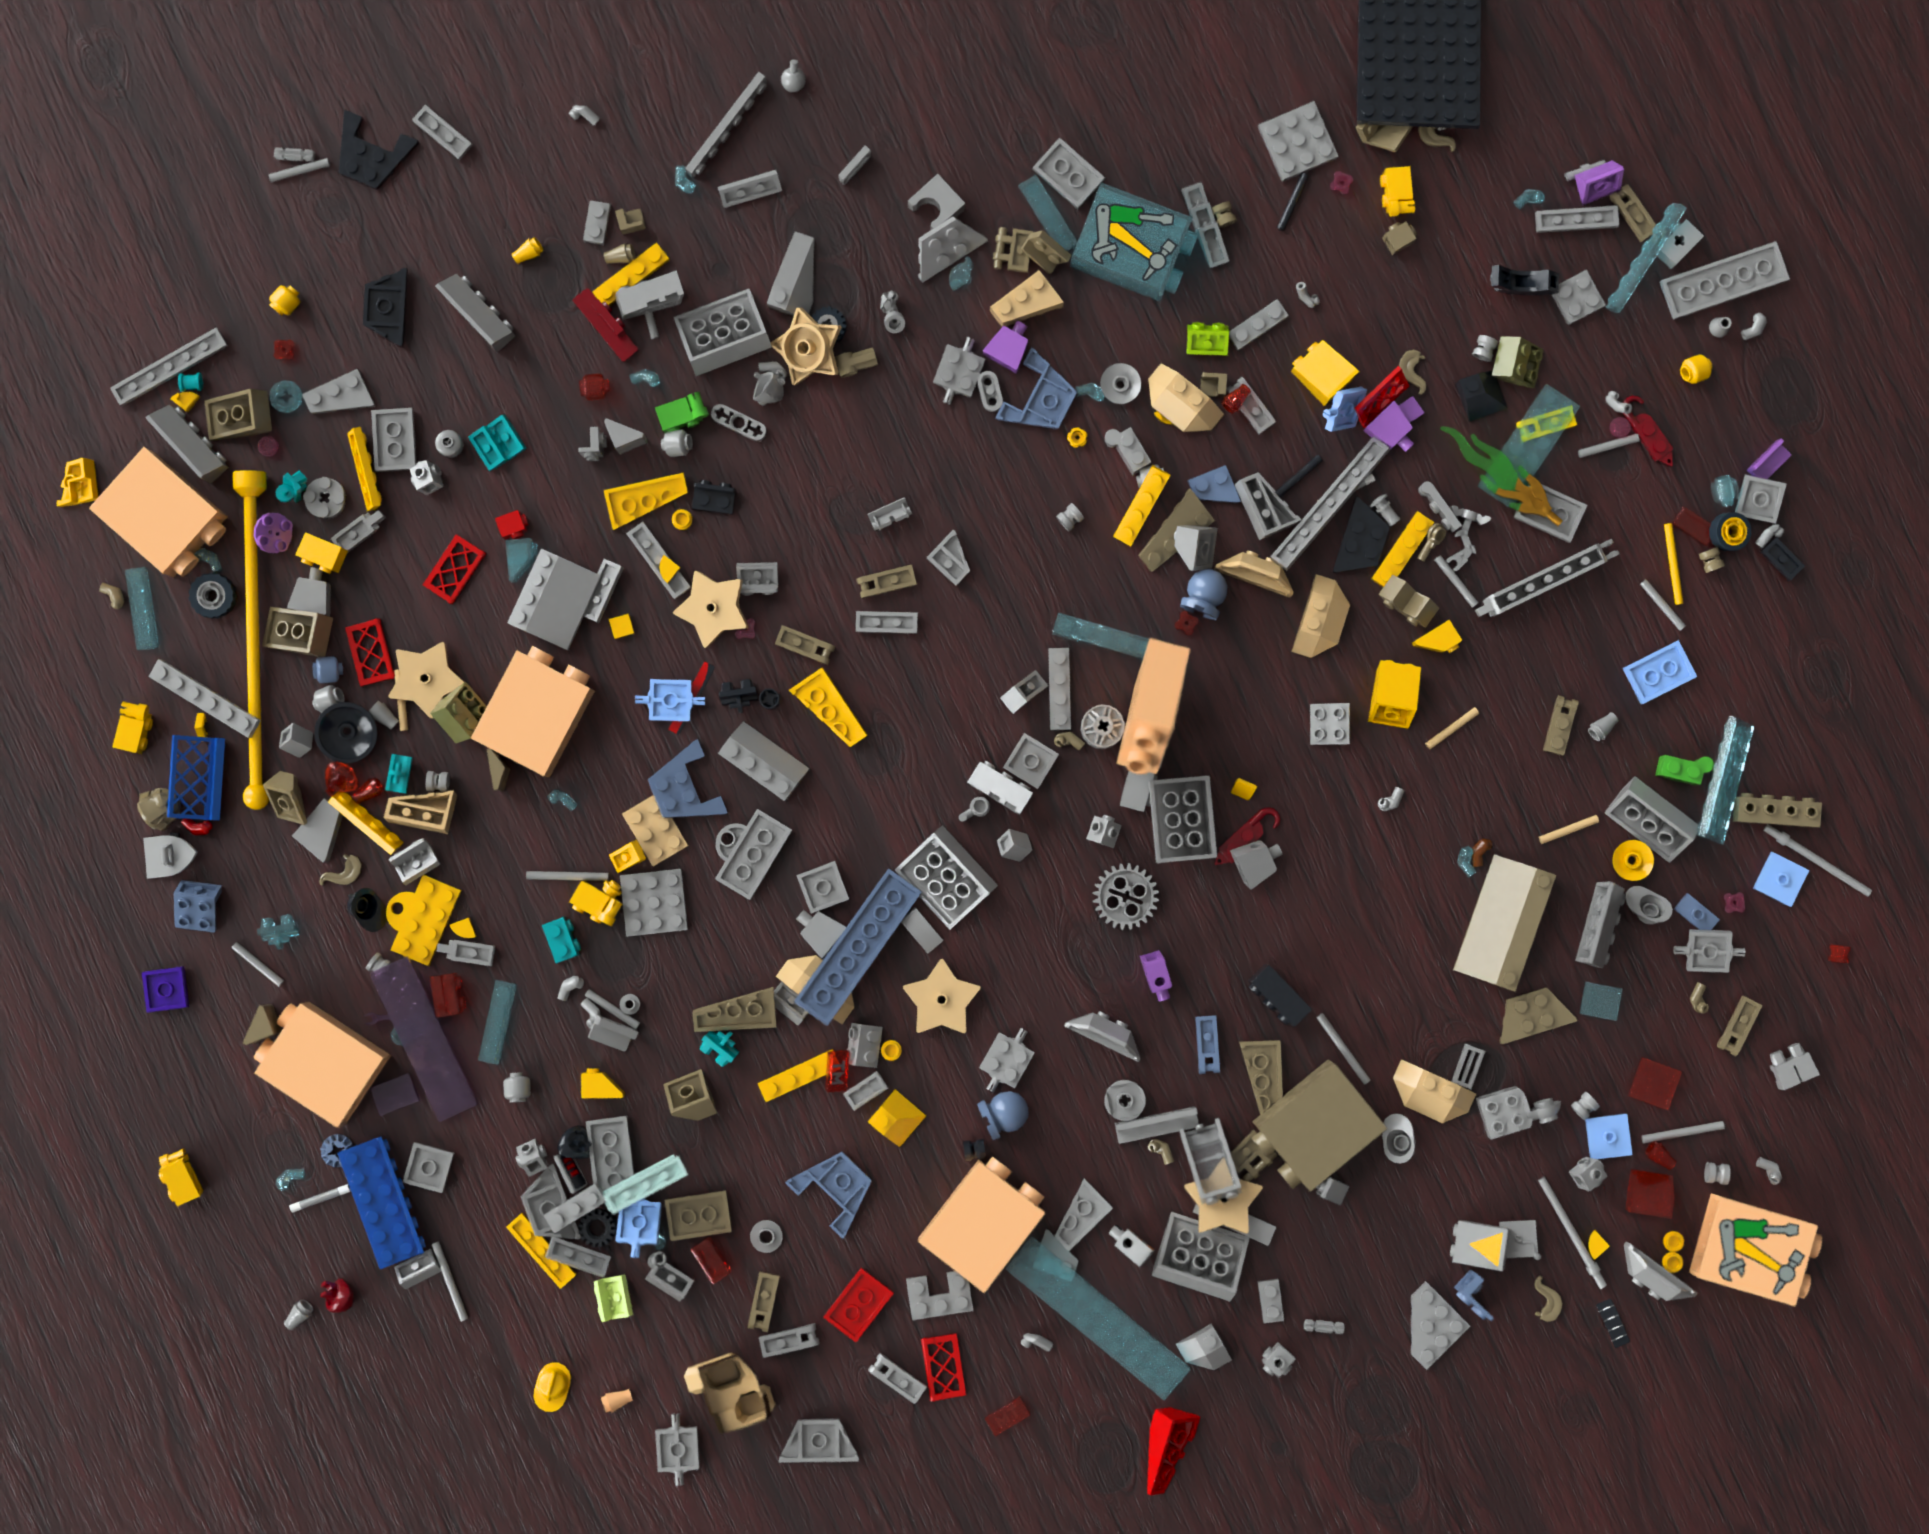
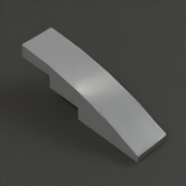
M1202 182L1181 189L1209 267L1212 268L1229 262L1218 223L1215 221L1210 203L1207 201Z

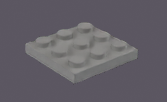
M1314 101L1258 125V129L1282 182L1338 158V154Z
M682 869L620 875L626 937L688 930Z

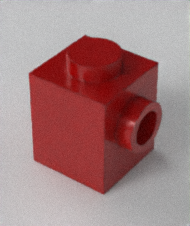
M519 510L495 518L501 537L504 540L511 537L512 540L523 537V533L528 532L526 528L529 525L525 513L521 514Z

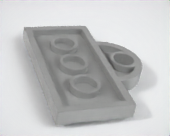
M759 809L755 811L747 826L738 823L725 826L718 833L715 843L718 855L725 861L715 880L751 900L791 834L792 829ZM725 833H731L733 836V842L729 845L722 842V836Z

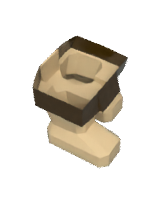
M731 1352L690 1366L684 1375L689 1392L696 1395L703 1393L709 1413L714 1416L719 1434L742 1429L767 1420L771 1416V1411L776 1404L770 1391L771 1388L765 1384H758L756 1372L737 1353Z

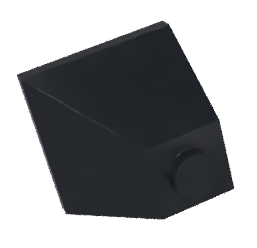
M1493 370L1460 379L1455 384L1469 422L1508 408L1497 378L1492 376Z

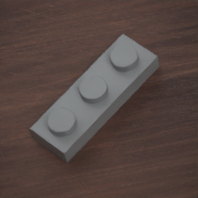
M426 105L412 119L416 125L459 161L473 146L472 143Z
M773 170L719 186L718 190L723 206L726 208L780 192L782 188L777 171Z
M1277 299L1229 331V339L1237 351H1239L1288 318L1289 315Z
M603 559L597 573L602 577L586 610L585 618L600 623L624 567Z
M856 611V632L917 634L918 613Z
M596 1182L547 1212L544 1217L553 1232L556 1233L605 1203L604 1193Z
M556 1237L551 1238L545 1258L602 1278L606 1274L611 1258L605 1254Z

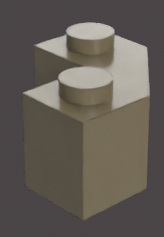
M1394 575L1390 577L1378 594L1384 600L1383 604L1391 610L1395 609L1407 617L1406 620L1413 626L1420 625L1426 628L1439 610V607L1430 598L1416 592L1406 581Z

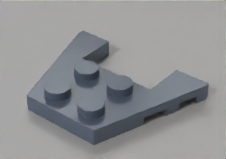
M1031 347L1023 365L1040 373L1041 376L1023 411L1003 402L995 419L1059 429L1077 391Z
M698 739L647 780L662 818L725 815L728 813L721 796L700 803L685 764L704 757Z
M842 1151L788 1179L785 1183L799 1196L812 1181H815L844 1210L830 1224V1227L843 1239L872 1179Z

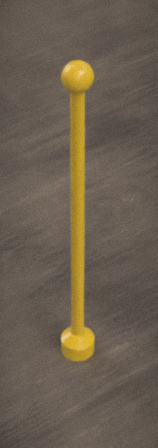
M245 470L233 472V489L244 498L248 713L261 720L257 544L254 539V527L257 522L256 498L267 489L266 472ZM261 721L252 738H249L250 785L243 792L245 805L253 810H260L269 803V798L262 785Z

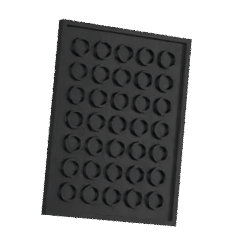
M1358 0L1356 124L1479 129L1481 0Z

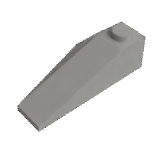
M794 232L767 301L768 308L793 317L798 307H802L808 314L810 313L813 304L814 279L813 237Z

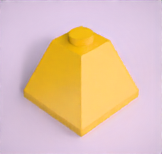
M895 1089L868 1120V1123L900 1147L926 1115Z

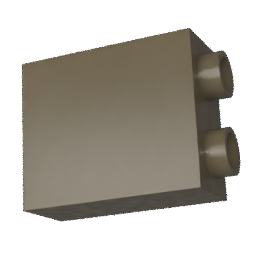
M1327 1060L1286 1093L1282 1099L1275 1102L1262 1115L1252 1121L1259 1132L1251 1139L1266 1157H1269L1275 1151L1279 1154L1285 1164L1277 1171L1292 1189L1302 1183L1311 1192L1384 1132L1387 1127L1336 1064Z

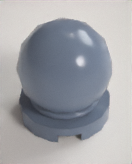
M1203 569L1196 572L1188 582L1187 592L1189 597H1182L1180 607L1191 613L1197 610L1204 613V618L1216 621L1220 614L1216 607L1222 604L1227 597L1228 586L1226 579L1221 573L1213 569Z
M1001 1092L993 1097L990 1104L987 1103L986 1105L985 1100L977 1104L982 1117L987 1116L990 1122L987 1128L992 1140L1001 1138L999 1135L1001 1131H1017L1028 1119V1104L1022 1096L1015 1092Z

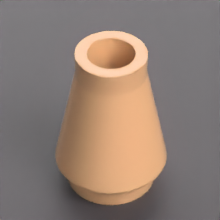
M629 1389L605 1393V1396L601 1397L606 1413L610 1411L613 1413L633 1401Z

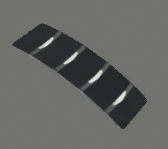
M1607 1299L1598 1303L1596 1306L1614 1347L1618 1348L1629 1343L1630 1340L1612 1300Z

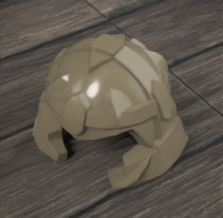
M157 788L153 791L139 794L138 811L145 823L152 829L165 831L177 819L167 817L169 789ZM180 800L174 804L173 814H180Z

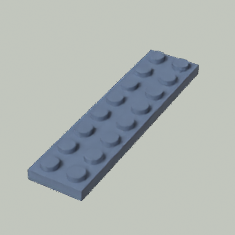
M888 868L794 1000V1003L828 1026L922 892Z

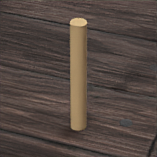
M399 669L394 670L395 683L400 676ZM397 699L400 731H407L406 701Z
M1474 707L1426 742V746L1431 750L1476 717L1479 711Z
M1597 815L1591 816L1539 836L1541 844L1547 843L1599 823Z

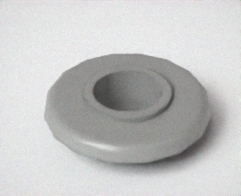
M762 1220L756 1223L750 1233V1241L753 1247L763 1253L775 1251L781 1245L783 1239L780 1227L770 1220ZM763 1231L771 1232L772 1240L765 1243L761 1240L760 1235Z

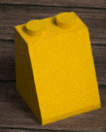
M1322 340L1319 344L1314 342L1307 349L1309 353L1304 358L1299 356L1292 363L1294 367L1291 372L1325 406L1334 398L1337 391L1345 388L1356 377L1359 371Z
M1391 660L1380 661L1376 671L1368 722L1409 728L1417 711L1421 667L1414 666L1413 664L1395 663Z

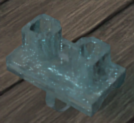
M290 914L282 915L280 917L281 925L275 926L273 918L261 919V928L257 929V935L261 936L262 941L268 940L269 945L275 944L278 950L283 949V943L290 942L289 937L299 935V929Z

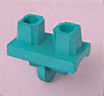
M300 470L292 476L288 472L283 475V485L276 489V497L279 501L289 502L293 497L296 503L301 500V493L307 488V478Z
M391 755L385 790L407 794L413 757Z
M709 1031L702 1039L703 1043L700 1050L707 1055L712 1050L719 1053L715 1061L721 1067H724L729 1062L731 1063L739 1054V1051L733 1047L735 1042L730 1039L733 1034L731 1031L727 1035L721 1031L717 1034L714 1031Z

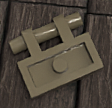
M1000 227L995 239L997 246L996 253H993V268L1001 269L1002 262H1008L1007 270L1027 273L1030 257L1021 248L1033 231L1013 228L1012 236H1006L1007 228ZM1005 244H1011L1010 254H1004Z
M1255 1130L1251 1131L1230 1151L1235 1170L1238 1173L1244 1168L1248 1171L1242 1177L1248 1182L1253 1178L1256 1179L1259 1173L1267 1165L1270 1166L1273 1163L1272 1160L1278 1156L1275 1152L1269 1157L1264 1155L1251 1139L1257 1134ZM1259 1156L1261 1160L1252 1167L1249 1163Z

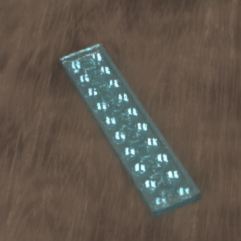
M1031 1237L1006 1266L1005 1269L1161 1399L1165 1400L1191 1370L1186 1363L1035 1238Z

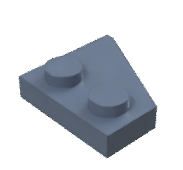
M1226 465L1188 480L1190 489L1201 501L1240 502Z

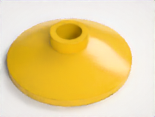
M1628 840L1621 843L1614 851L1613 867L1623 879L1638 881L1645 878L1651 872L1654 865V856L1651 849L1645 843L1638 840ZM1629 857H1633L1635 859V862L1633 864H1630L1628 862Z

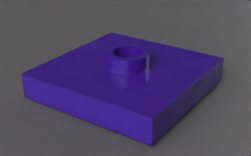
M184 966L142 972L147 1013L189 1007Z

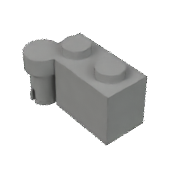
M1131 427L1121 433L1115 429L1106 432L1105 442L1107 446H1116L1132 476L1138 473L1140 469L1150 466L1151 460Z
M662 1252L653 1253L648 1258V1265L651 1270L645 1280L676 1300L681 1301L694 1280L671 1265L665 1264L666 1256L665 1254L662 1255Z

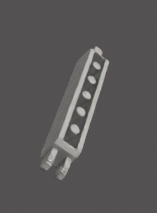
M1610 539L1604 543H1598L1486 597L1483 600L1484 606L1475 610L1477 616L1480 617L1486 613H1489L1490 617L1496 616L1608 562L1607 560L1619 555L1618 550H1614L1605 556L1602 548L1612 545L1614 543L1613 540Z

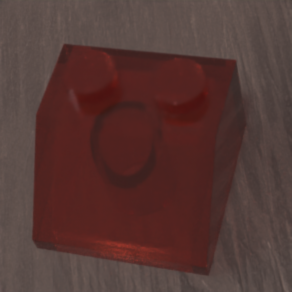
M1631 1169L1625 1210L1631 1213L1672 1219L1675 1199L1673 1176Z

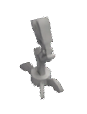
M1453 505L1449 508L1454 515L1465 519L1461 530L1457 531L1454 535L1455 537L1461 536L1464 549L1446 560L1447 563L1455 560L1457 565L1452 570L1457 571L1468 561L1472 553L1476 554V548L1471 544L1468 537L1471 522L1474 521L1482 525L1490 521L1491 517H1482L1481 514L1463 508L1458 510V506Z

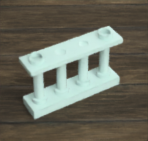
M673 1154L604 1190L603 1196L606 1200L605 1205L608 1211L614 1214L688 1175L679 1156L675 1157Z

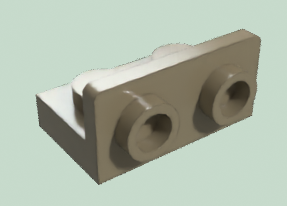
M1043 230L1030 233L1021 248L1026 255L1048 274L1054 271L1057 264L1068 262L1072 256Z

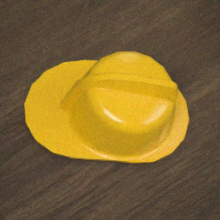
M554 1362L547 1364L538 1375L534 1389V1400L536 1405L545 1412L559 1410L566 1400L571 1376L569 1370L564 1365Z

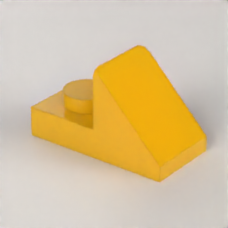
M637 840L628 843L609 855L617 873L646 859L643 849Z

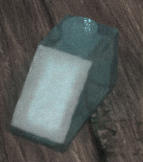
M531 538L505 540L508 574L511 583H516L535 561L534 555H537V544L533 543Z

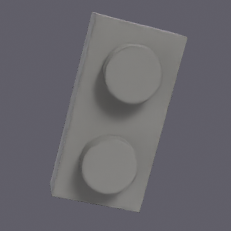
M590 200L583 237L584 242L604 245L611 208L609 203Z
M1279 1280L1257 1281L1263 1323L1284 1321Z

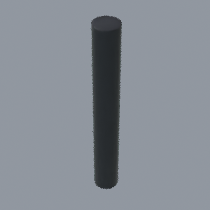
M1301 173L1279 221L1277 229L1284 232L1309 176L1305 173Z
M1316 455L1277 489L1275 493L1279 498L1323 461L1322 458Z

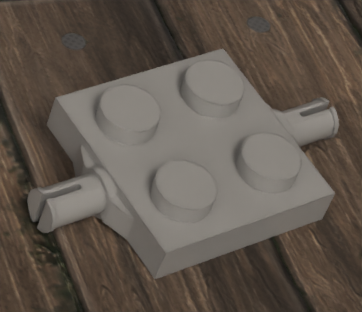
M967 337L963 348H956L949 344L946 346L933 380L934 384L942 386L947 391L943 400L944 403L948 400L947 404L951 405L954 394H962L970 398L972 396L985 358L971 352L975 342L974 339Z
M1689 929L1687 946H1674L1675 950H1673L1674 955H1686L1687 971L1728 973L1732 957H1745L1746 951L1745 948H1733V933L1731 931Z
M1020 1028L1015 1038L1007 1037L1000 1032L998 1033L979 1067L992 1078L986 1089H991V1092L994 1093L999 1082L1016 1088L1035 1052L1026 1048L1022 1043L1028 1033L1026 1030Z
M674 1413L671 1414V1427L655 1430L658 1472L675 1473V1486H679V1478L680 1486L684 1485V1472L700 1469L697 1426H680V1414L676 1413L675 1420Z

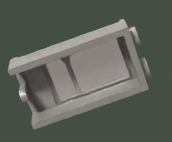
M1219 1118L1215 1119V1124L1204 1127L1203 1124H1198L1195 1126V1130L1184 1132V1129H1179L1201 1204L1212 1205L1217 1203L1218 1199L1237 1197L1241 1193V1185Z

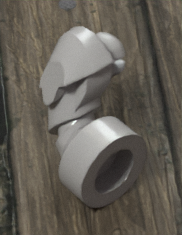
M890 291L889 294L884 292L881 296L880 304L883 313L886 312L887 314L884 318V324L890 333H899L905 327L904 316L898 312L896 300H898L899 295L895 291Z

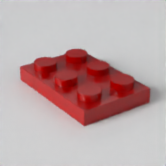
M861 1267L823 1318L854 1342H857L894 1292Z

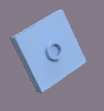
M1770 852L1753 889L1792 907L1809 870L1774 852Z
M1627 1114L1592 1117L1585 1120L1590 1158L1603 1159L1632 1155Z

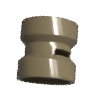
M1230 201L1220 203L1211 208L1213 215L1217 218L1219 229L1237 221L1235 214H1232Z
M1718 547L1699 554L1700 559L1704 561L1706 573L1725 566L1724 561L1720 559Z

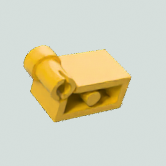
M1410 166L1386 168L1383 175L1380 176L1381 187H1384L1385 195H1382V205L1386 207V212L1389 213L1390 217L1399 216V214L1415 213Z
M305 532L295 555L302 558V563L313 566L314 563L320 565L319 570L331 574V571L339 573L348 550Z
M123 701L121 706L127 708H120V714L125 715H120L112 747L142 754L148 744L146 736L147 732L152 728V714H149L148 705L141 703L136 705Z
M585 881L580 882L569 901L573 904L572 908L582 914L586 911L591 914L590 919L599 924L604 922L609 926L614 924L615 916L623 905L619 900L610 897L605 892Z
M184 1148L173 1154H165L159 1157L161 1164L159 1169L160 1180L163 1184L166 1183L169 1189V1198L172 1202L175 1201L177 1206L200 1197L204 1191L190 1162L185 1163V1161L189 1160L188 1154H184L186 1153Z

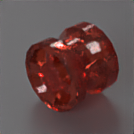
M1829 946L1831 955L1828 957V961L1849 963L1848 953L1851 951V947Z

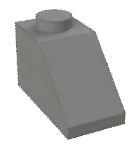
M1035 670L1013 686L1000 699L1014 714L1048 687V684Z

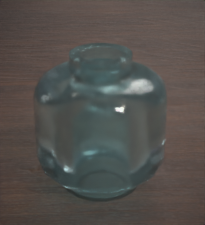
M1730 475L1715 478L1710 486L1714 502L1722 503L1723 507L1733 505L1734 500L1740 496L1737 480L1731 478Z

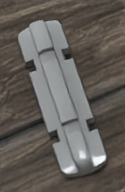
M276 147L274 149V158L277 160H284L285 158L286 160L303 161L304 159L308 162H313L315 153L309 149L303 151L302 149L286 148L284 150L283 148Z
M1310 1319L1304 1321L1305 1331L1313 1332L1315 1330L1322 1333L1335 1332V1334H1343L1345 1325L1342 1322L1333 1323L1332 1321L1321 1320L1314 1322Z

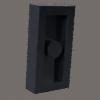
M1777 537L1760 551L1788 581L1792 580L1805 567Z

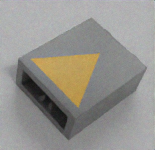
M1459 1220L1458 1224L1454 1225L1453 1236H1456L1455 1244H1452L1450 1250L1453 1262L1499 1271L1505 1270L1511 1228Z

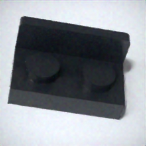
M706 480L694 483L692 509L733 515L736 490L732 488L731 484L720 483L719 486L711 485L712 482Z

